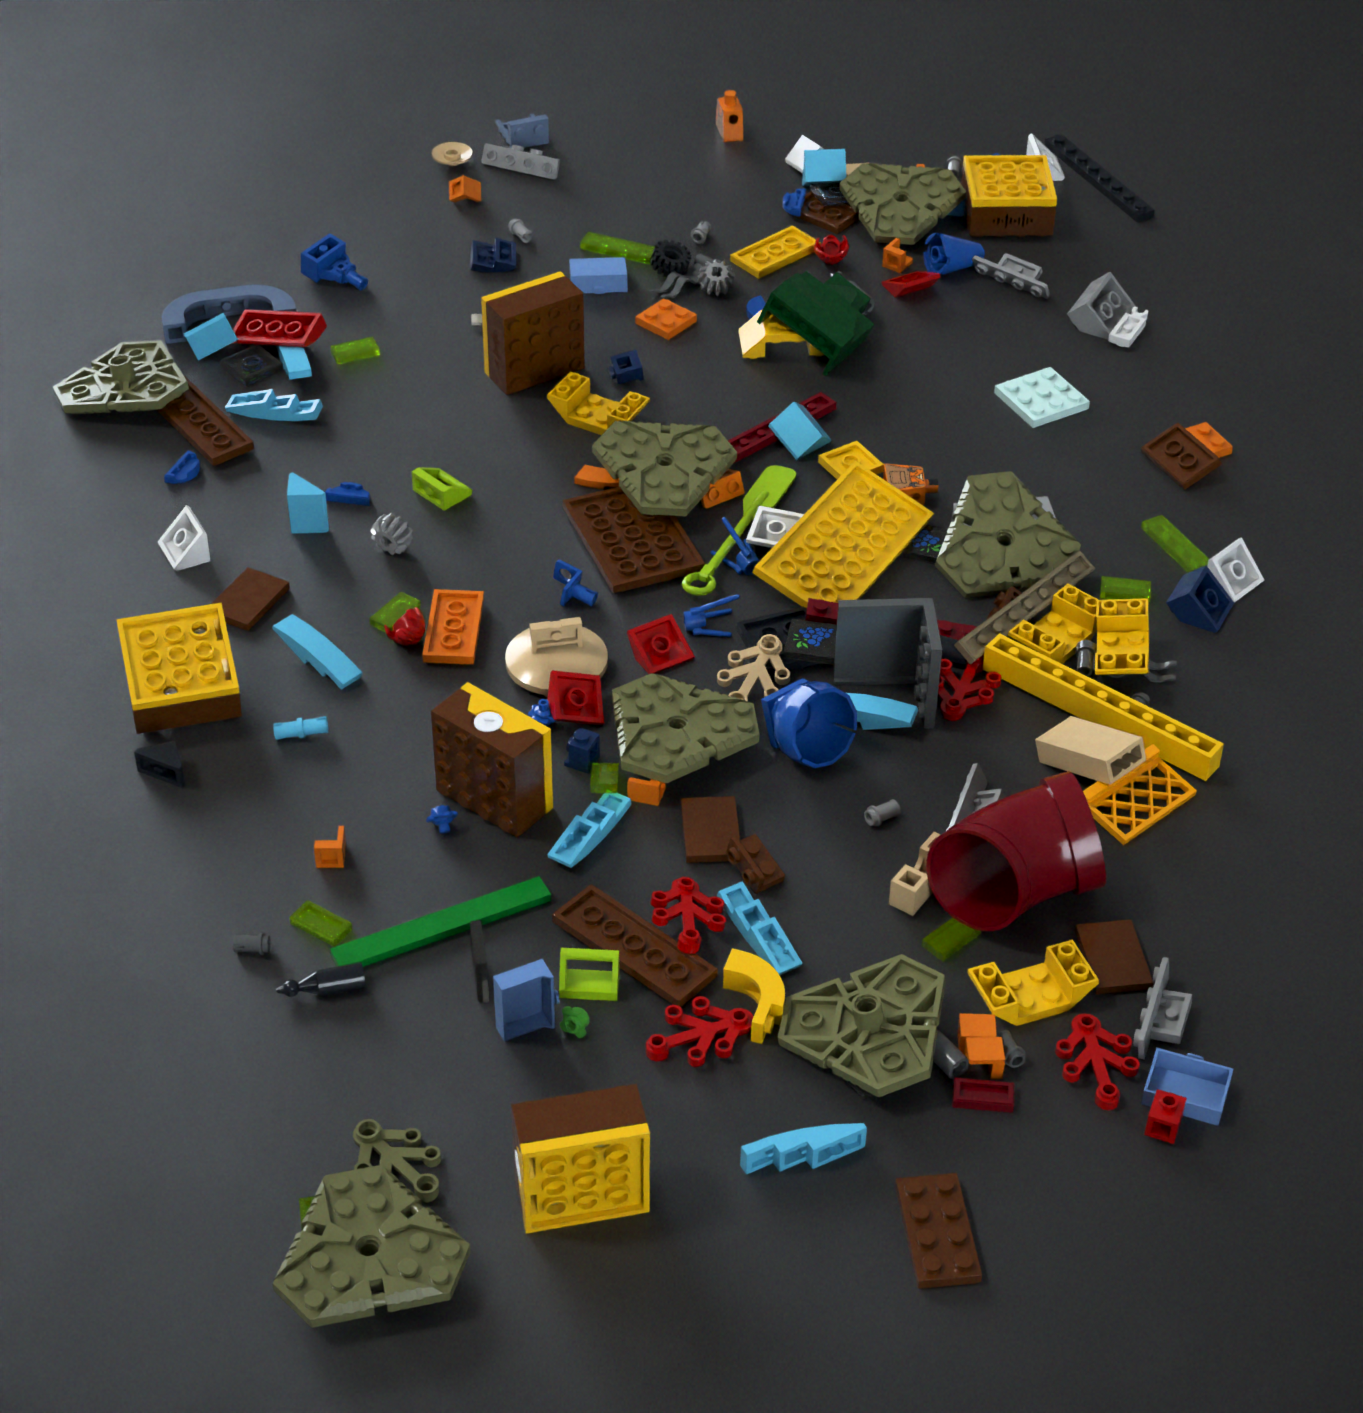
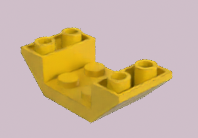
M762 310L739 328L743 358L756 359L765 357L766 342L806 341L773 314L759 325L757 320ZM807 342L809 356L824 355Z
M569 372L547 394V399L567 424L602 435L615 421H632L650 402L649 397L631 391L620 402L590 393V378L573 372Z
M1066 584L1053 595L1051 611L1034 625L1023 619L1008 632V636L1063 664L1076 653L1078 642L1082 640L1091 641L1097 630L1096 609L1097 600L1099 599L1070 584Z
M1148 599L1097 600L1095 675L1149 674Z
M1073 940L1048 946L1044 963L1002 974L996 963L991 962L969 968L967 972L991 1013L1015 1026L1070 1011L1099 984V979Z

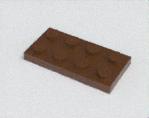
M957 1173L896 1178L895 1189L918 1289L981 1283L982 1272Z

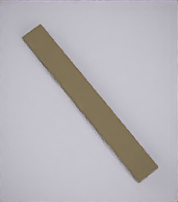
M1079 550L960 639L954 646L971 665L984 655L985 646L999 633L1008 637V632L1023 619L1028 622L1052 603L1053 595L1066 584L1075 586L1091 574L1095 567Z

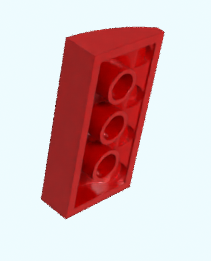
M245 309L233 328L238 339L233 343L307 347L322 335L327 325L321 313Z

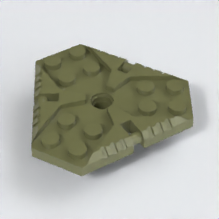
M862 163L840 182V191L854 212H859V219L875 242L891 243L895 238L900 239V244L914 245L938 224V217L943 219L966 199V190L950 169L923 168L921 166L905 168L902 165Z
M161 340L121 342L92 361V368L83 367L53 387L55 396L63 411L72 414L110 413L111 410H116L117 412H140L162 409L166 404L180 397L182 393L189 389L187 380Z
M615 421L592 445V453L614 480L619 478V487L639 512L649 515L687 516L709 491L710 483L714 485L737 459V451L716 426L708 425L693 426V424L676 425L674 423L661 425V423L651 424V422Z
M1012 471L971 475L967 477L952 517L954 522H951L934 566L964 598L995 595L1000 592L1005 593L1011 586L1019 587L1021 592L1026 591L1080 550L1081 544L1053 517L1054 515L1050 511L1046 512L1042 508L1043 504L1036 499V496L1025 487ZM1033 514L1038 517L1036 520L1032 517ZM1016 573L1017 577L1012 578L1011 574Z
M653 673L612 690L621 770L669 783L709 765V758L712 756L718 761L759 742L760 733L754 703L733 696L730 697L726 694L721 695V693L713 692L709 689L700 690L695 685H688L685 682L675 679L671 680L668 677Z
M900 954L850 973V981L842 983L840 978H836L786 997L778 1033L779 1045L783 1048L801 1055L802 1058L818 1064L823 1069L831 1068L833 1074L842 1077L846 1081H850L854 1085H858L877 1097L931 1077L938 1034L937 1026L940 1022L946 985L944 974Z
M383 1165L324 1175L315 1198L312 1200L311 1206L306 1213V1217H304L301 1223L302 1231L296 1234L294 1242L291 1244L289 1252H287L285 1260L273 1281L274 1292L313 1328L375 1315L374 1308L387 1306V1311L393 1312L451 1300L470 1255V1244L453 1228H450L446 1222H443L442 1218L436 1215L431 1208L423 1207L421 1199L414 1195L410 1189H407L403 1183L399 1182V1179ZM380 1290H383V1291H384L383 1293H378V1294H373V1295H372V1293H371V1292L380 1291Z

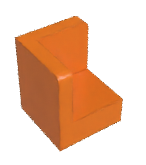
M464 175L449 181V201L456 203L466 198L475 202L481 201V182Z
M895 238L883 248L882 267L901 273L913 263V258L906 256V251L900 249V239Z
M629 778L627 782V797L631 798V801L659 806L666 790V783L654 779L647 781Z
M338 826L337 840H315L316 868H344L346 852L344 826Z
M959 1013L957 1039L958 1049L963 1054L966 1037L997 1036L995 1014Z
M966 1037L964 1055L968 1058L969 1064H988L990 1078L1003 1079L1005 1055L1002 1037Z

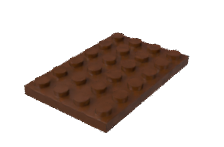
M620 487L562 500L565 513L612 593L687 576L691 573L700 572L705 565V562L675 516L641 514Z

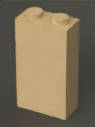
M1070 716L1035 739L1040 763L1109 785L1146 761L1143 737Z

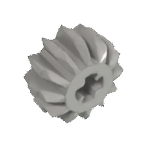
M716 259L713 263L707 261L705 266H701L699 270L698 282L701 284V290H707L708 295L713 292L717 297L719 292L726 295L728 289H732L735 278L731 265L725 266V261L717 263Z
M390 513L389 515L383 514L372 525L370 531L372 533L371 539L377 542L376 546H380L383 552L388 551L391 555H394L395 553L401 554L410 545L413 539L411 534L413 530L407 527L408 522H403L400 516L395 517L394 514Z

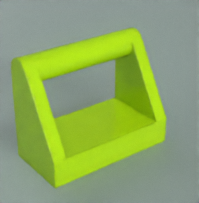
M418 467L411 471L413 491L443 511L472 494L471 488L440 468ZM438 479H440L441 481H443L444 483H446V484L449 485V486H446L445 484H443L442 482H440Z
M561 947L559 998L617 1001L620 980L619 950ZM567 960L613 962L612 971L568 969Z

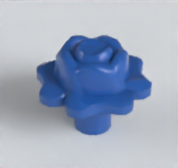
M547 699L539 700L538 705H532V710L528 712L529 717L543 725L549 726L556 722L552 717Z
M448 805L436 806L431 809V816L427 817L426 822H432L438 826L440 834L450 832L449 823L457 817L458 812L451 811Z

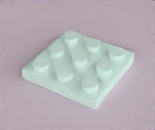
M1051 367L995 385L994 393L1032 428L1087 410L1090 405V401Z

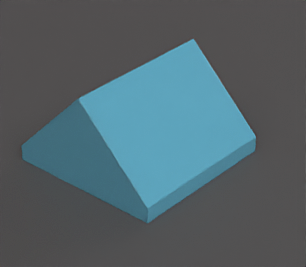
M845 149L804 150L802 186L840 185V182L846 178Z
M224 313L184 333L198 360L238 340Z
M796 402L790 404L769 424V428L796 461L831 442V438L808 410Z
M290 473L287 500L291 534L328 532L329 524L325 492L295 473Z

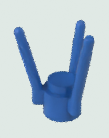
M723 517V523L741 549V552L736 556L737 564L726 557L722 562L733 568L738 575L743 572L746 575H752L754 567L760 560L757 558L751 544L746 543V539H744L743 544L727 518ZM712 550L711 555L714 556L716 551Z
M736 594L700 607L690 608V611H684L685 630L693 631V636L703 634L731 637V632L701 628L706 626L705 618L732 613L731 608L704 613V611L740 598V595Z

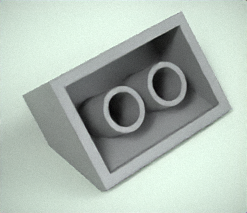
M1109 272L1089 284L1067 315L1080 332L1109 339L1111 331L1125 313L1130 314L1135 304L1113 274Z

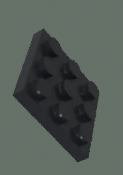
M806 607L739 621L736 624V630L747 649L757 646L758 641L764 635L772 634L777 636L782 643V652L779 656L785 668L789 671L835 660V650L828 639L821 642L822 644L819 647L809 645L811 649L801 647L800 651L795 647V643L798 641H791V637H794L793 633L800 635L798 632L800 628L808 626L813 628L820 627L818 624L805 622ZM768 660L765 666L769 676L775 675V669L770 660Z

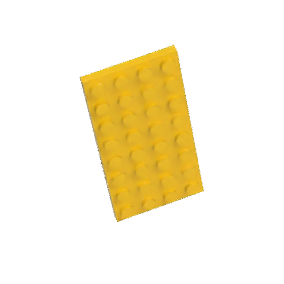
M854 461L756 564L752 573L802 607L807 608L808 598L838 603V600H859L928 524L934 513L857 461Z

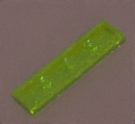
M588 232L580 242V249L615 257H625V259L650 264L655 247Z
M1163 515L1142 521L1141 528L1188 573L1205 565L1208 566L1209 558Z

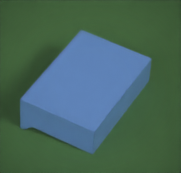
M625 257L569 259L570 281L583 293L627 292Z
M543 959L493 976L496 1029L504 1042L543 1027L555 1028L554 1004H559V994L557 990H554V977Z
M1156 1047L1141 1104L1151 1107L1157 1089L1171 1092L1187 1098L1183 1116L1219 1126L1233 1068L1204 1061L1202 1056L1192 1053L1182 1055Z

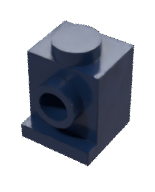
M636 350L610 357L611 366H608L611 380L616 379L617 384L639 379V381L644 380L643 367Z
M583 728L576 730L574 737L572 736L568 740L566 750L569 752V756L564 761V766L588 774L600 758V734Z

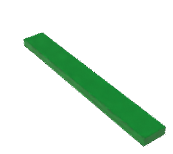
M540 876L330 948V955L336 966L362 962L364 967L550 902L551 893Z

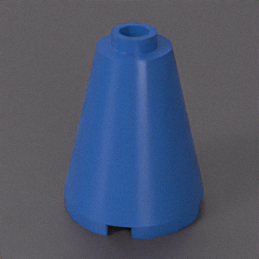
M933 233L926 240L925 245H928V248L923 256L927 271L940 273V276L974 266L972 260L974 255L984 259L985 250L977 242L942 233Z

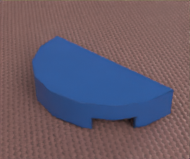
M796 189V192L790 194L787 192L784 195L783 209L787 213L801 216L806 189Z
M761 295L748 301L746 313L749 319L760 310H763L766 303Z
M188 450L164 475V482L178 484L190 481L196 477L200 471V462L196 454Z
M342 482L339 487L333 489L329 487L325 491L326 501L370 506V493L364 490L361 484Z

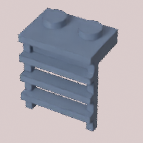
M532 113L529 118L508 121L506 123H502L500 119L496 120L498 131L502 133L503 139L506 138V143L510 144V148H512V145L525 148L549 143V126L546 115L535 116Z

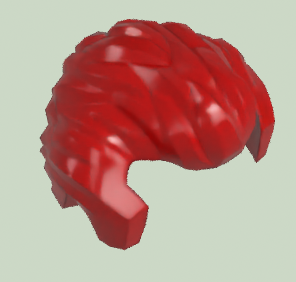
M827 235L820 245V238H817L814 243V252L822 262L830 265L837 264L848 253V240L845 235L842 236V242L834 235Z
M417 607L406 610L407 613L401 616L392 626V631L385 624V632L389 639L404 646L415 645L422 639L426 631L425 619Z

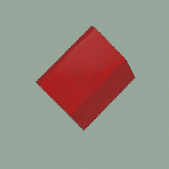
M915 271L882 281V286L894 297L931 287L940 278V273Z
M672 614L627 631L635 660L648 674H656L692 660L695 657Z
M552 670L550 672L547 700L549 701V708L554 721L603 725L604 715L600 675Z

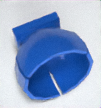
M802 678L761 699L771 746L775 748L780 747L781 751L790 759L807 767L819 768L834 764L848 751L856 733L835 724L838 723L857 730V710L850 696L827 682H809Z

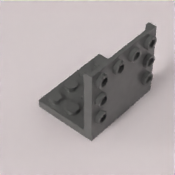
M933 598L838 600L834 686L916 683L914 686L915 701H919L917 703V716L922 718L924 729L934 728L942 645Z

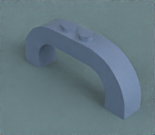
M243 285L189 293L172 301L163 311L162 324L165 343L187 341L184 333L187 332V328L192 323L202 319L214 318L222 313L225 316L239 315L245 309L296 312V306L288 293L267 285Z

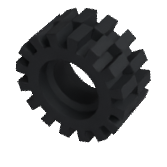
M667 239L664 242L659 241L658 244L656 243L650 259V264L653 265L652 268L654 270L658 269V274L664 273V277H667L671 272L685 275L691 261L690 250H687L685 245L681 247L682 243L680 242L675 244V240L668 242Z

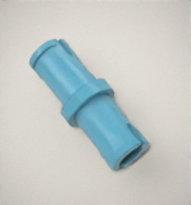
M326 716L305 720L301 717L297 718V721L273 724L276 740L290 737L302 739L307 735L329 733Z

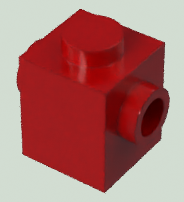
M1157 1089L1148 1114L1144 1135L1174 1144L1183 1118L1187 1098Z

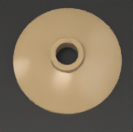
M446 142L437 145L432 150V157L438 163L456 166L471 159L472 149L463 143Z

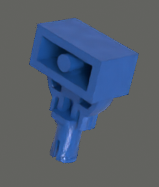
M331 233L301 252V273L316 283L321 279L335 280L342 284L350 283L360 291L367 287L368 279L356 272V266L350 262L346 254V243Z

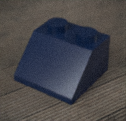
M1207 565L1184 574L1166 602L1180 622L1213 633L1219 630L1234 604L1231 597Z

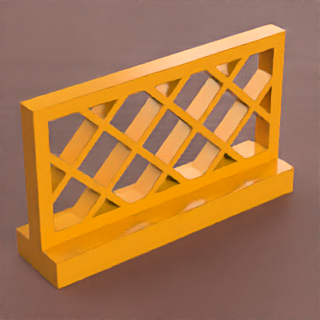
M1154 744L1145 749V762L1111 785L1097 781L1083 791L1093 818L1122 845H1125L1190 800L1197 792L1194 787L1158 757L1161 750ZM1157 767L1165 774V778L1152 776L1151 771ZM1133 783H1147V790L1135 789ZM1152 784L1165 785L1166 793L1152 791ZM1171 786L1180 787L1185 793L1183 795L1172 794ZM1115 795H1129V802L1116 801ZM1134 796L1147 797L1148 805L1134 803ZM1153 798L1166 800L1167 806H1153ZM1099 806L1111 807V815L1102 814L1096 808ZM1116 808L1130 810V817L1116 816ZM1135 811L1148 812L1149 818L1147 820L1135 818ZM1117 823L1131 825V831L1124 834L1117 827Z

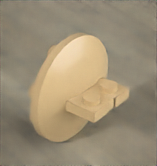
M575 617L553 622L530 623L529 628L514 637L508 645L505 662L507 672L516 684L548 698L550 672L552 670L600 675V678H602L608 665V652L603 640L591 630L582 627L581 618Z

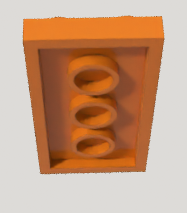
M434 589L422 654L423 663L474 664L484 603V591Z

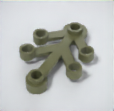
M365 1119L357 1124L353 1131V1140L360 1147L358 1163L354 1166V1170L372 1167L370 1160L374 1149L381 1155L380 1165L386 1167L390 1172H392V1167L398 1171L414 1187L415 1195L422 1202H432L438 1196V1178L429 1173L420 1175L406 1161L422 1160L423 1164L427 1167H435L441 1162V1153L438 1147L427 1146L425 1148H418L422 1142L421 1132L418 1129H383L373 1119ZM416 1137L414 1140H409L408 1138ZM386 1142H403L405 1147H391ZM435 1155L433 1158H428L427 1156Z

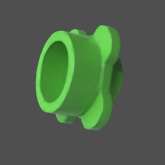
M564 1007L562 1009L564 1016L563 1021L560 1022V1028L564 1032L574 1033L578 1038H583L587 1033L585 1028L589 1024L587 1012L580 1007Z

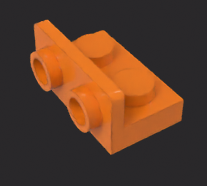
M728 469L714 485L710 483L709 491L701 499L703 508H710L743 495L745 490L740 471Z

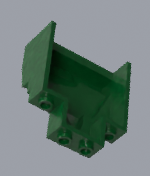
M807 271L803 274L797 272L771 292L757 320V323L760 325L773 314L827 356L830 360L822 373L824 376L828 375L865 341L875 325L862 315L871 298L838 272L824 284Z

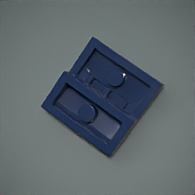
M495 238L494 244L476 240L472 241L470 270L478 272H505L516 268V242Z

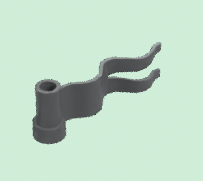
M698 254L695 258V264L685 275L671 272L661 288L649 289L648 291L651 293H665L669 290L674 280L677 279L673 291L668 295L663 294L660 296L661 298H675L687 281L695 285L699 284L698 275L701 266H705L707 261L713 263L714 260L703 254Z
M1082 640L1076 645V657L1078 658L1076 671L1087 677L1092 674V670L1095 671V653H1097L1096 644L1090 640ZM1149 659V668L1152 670H1163L1168 667L1177 666V661L1155 663ZM1150 671L1149 674H1143L1155 683L1176 680V675L1158 676ZM1126 674L1108 675V676L1117 678V677H1122V676H1124V675H1126Z

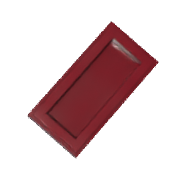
M954 1077L952 1108L1013 1113L1014 1083Z

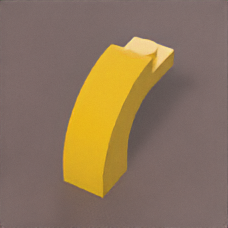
M732 948L724 967L723 988L746 994L758 1004L751 1025V1042L762 1044L766 1033H772L774 1024H781L785 1005L784 984L778 972L764 959L749 952Z

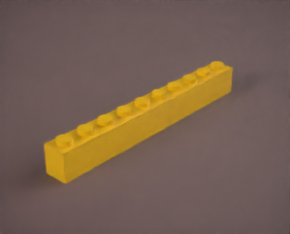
M1000 633L985 646L983 670L999 673L1002 677L1001 679L1080 719L1143 737L1144 749L1154 744L1161 750L1159 758L1204 781H1207L1219 768L1224 743Z

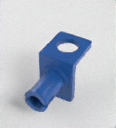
M558 559L555 564L553 578L566 585L562 591L560 605L564 606L574 597L592 607L599 593L580 584L582 570ZM560 569L569 571L571 579L565 578L561 574Z

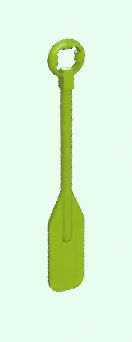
M773 465L763 471L743 499V517L734 528L739 537L750 522L754 520L759 506L776 507L797 477L795 470ZM731 534L700 572L691 573L683 579L682 587L688 594L703 596L710 594L715 589L716 581L713 577L715 570L736 543ZM694 580L708 582L704 588L690 586Z

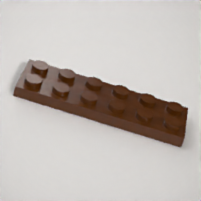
M186 376L184 377L187 380L189 389L182 393L180 397L166 404L164 408L156 409L213 466L222 464L229 459L254 449V442Z
M592 884L552 914L553 923L591 949L619 950V968L673 1005L682 1007L718 976V968L697 954L681 952L677 948L676 940Z

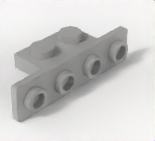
M487 143L484 145L481 161L483 164L554 180L557 179L560 164L559 159L542 155L543 151L531 149L530 152L524 151L523 146L512 145V148H506Z
M1007 253L1004 254L998 264L976 255L972 258L975 270L979 274H987L999 282L1011 284L1018 290L1024 289L1029 291L1036 297L1049 298L1048 285L1038 281L1043 273L1042 267Z
M979 763L973 764L970 773L967 775L965 786L960 793V799L956 809L953 811V817L947 830L975 811L1006 797L1002 789L985 791L987 779Z
M1166 957L1162 958L1160 967H1155L1154 988L1149 987L1146 999L1148 1007L1142 1009L1140 1016V1025L1142 1027L1135 1031L1133 1045L1138 1047V1058L1145 1059L1151 1039L1180 1044L1191 1008L1192 994L1166 990L1169 980V958Z

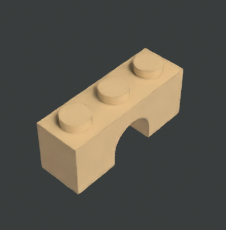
M933 832L923 843L914 868L905 864L891 880L889 905L913 916L933 893L927 877L926 860L932 843L940 834Z

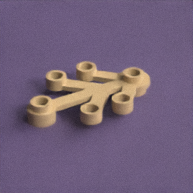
M767 634L760 638L757 646L741 651L734 650L728 654V664L733 669L720 670L717 673V683L722 687H728L732 684L733 679L747 675L739 691H733L728 696L748 701V696L758 678L764 689V697L778 691L779 689L774 687L765 667L768 660H770L775 669V682L779 685L789 683L790 671L785 668L779 656L782 652V643L775 635ZM757 657L755 662L742 666L743 660Z

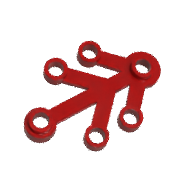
M984 655L971 665L968 661L966 662V669L960 681L952 672V662L948 659H941L938 697L942 701L940 710L945 719L957 721L963 717L966 709L982 704L988 705L993 702L994 691L992 689L998 688L1001 685L1002 677L999 673L989 672L986 675V679L971 683L976 673L984 671ZM945 680L953 689V696L944 688ZM979 692L978 696L964 699L965 695Z
M681 877L672 882L671 889L667 892L654 891L652 893L650 904L655 909L653 910L651 921L657 926H665L668 924V921L682 914L683 932L679 934L677 948L683 953L695 954L700 949L702 939L700 933L695 929L694 917L708 925V928L714 932L723 931L726 923V918L721 915L724 900L715 896L707 897L699 891V885L692 878ZM675 899L681 901L668 909H664L667 903ZM693 900L706 907L708 912L694 904Z
M703 996L693 999V1014L696 1016L706 1015L719 1021L711 1023L683 1014L682 1008L678 1005H669L665 1009V1021L671 1025L679 1024L691 1029L668 1037L661 1034L650 1036L646 1041V1056L652 1061H663L669 1056L670 1048L699 1040L695 1047L688 1050L687 1060L691 1066L700 1067L705 1063V1055L716 1034L727 1031L724 1038L716 1041L715 1054L720 1058H728L733 1053V1045L737 1037L743 1036L750 1031L754 1016L750 1011L743 1008L727 1011L711 1006L709 1000Z
M1079 1014L1072 1020L1071 1028L1073 1032L1070 1036L1057 1042L1055 1054L1058 1058L1066 1060L1073 1056L1074 1048L1081 1041L1085 1042L1086 1048L1074 1062H1068L1063 1066L1062 1077L1067 1082H1077L1080 1079L1081 1072L1091 1062L1099 1086L1095 1094V1103L1103 1110H1113L1119 1104L1120 1091L1115 1084L1111 1083L1104 1062L1121 1070L1122 1074L1127 1077H1134L1138 1074L1140 1062L1135 1057L1128 1056L1122 1058L1100 1046L1097 1039L1113 1046V1049L1119 1054L1130 1052L1132 1039L1126 1034L1114 1035L1101 1028L1099 1019L1091 1014Z

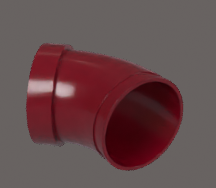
M1070 771L1040 779L1039 786L1002 798L965 817L932 843L926 860L928 881L940 905L958 922L980 931L1002 929L1031 907L1069 891L1078 895L1102 888L1106 884L1105 862L1097 828L1084 792L1076 777Z

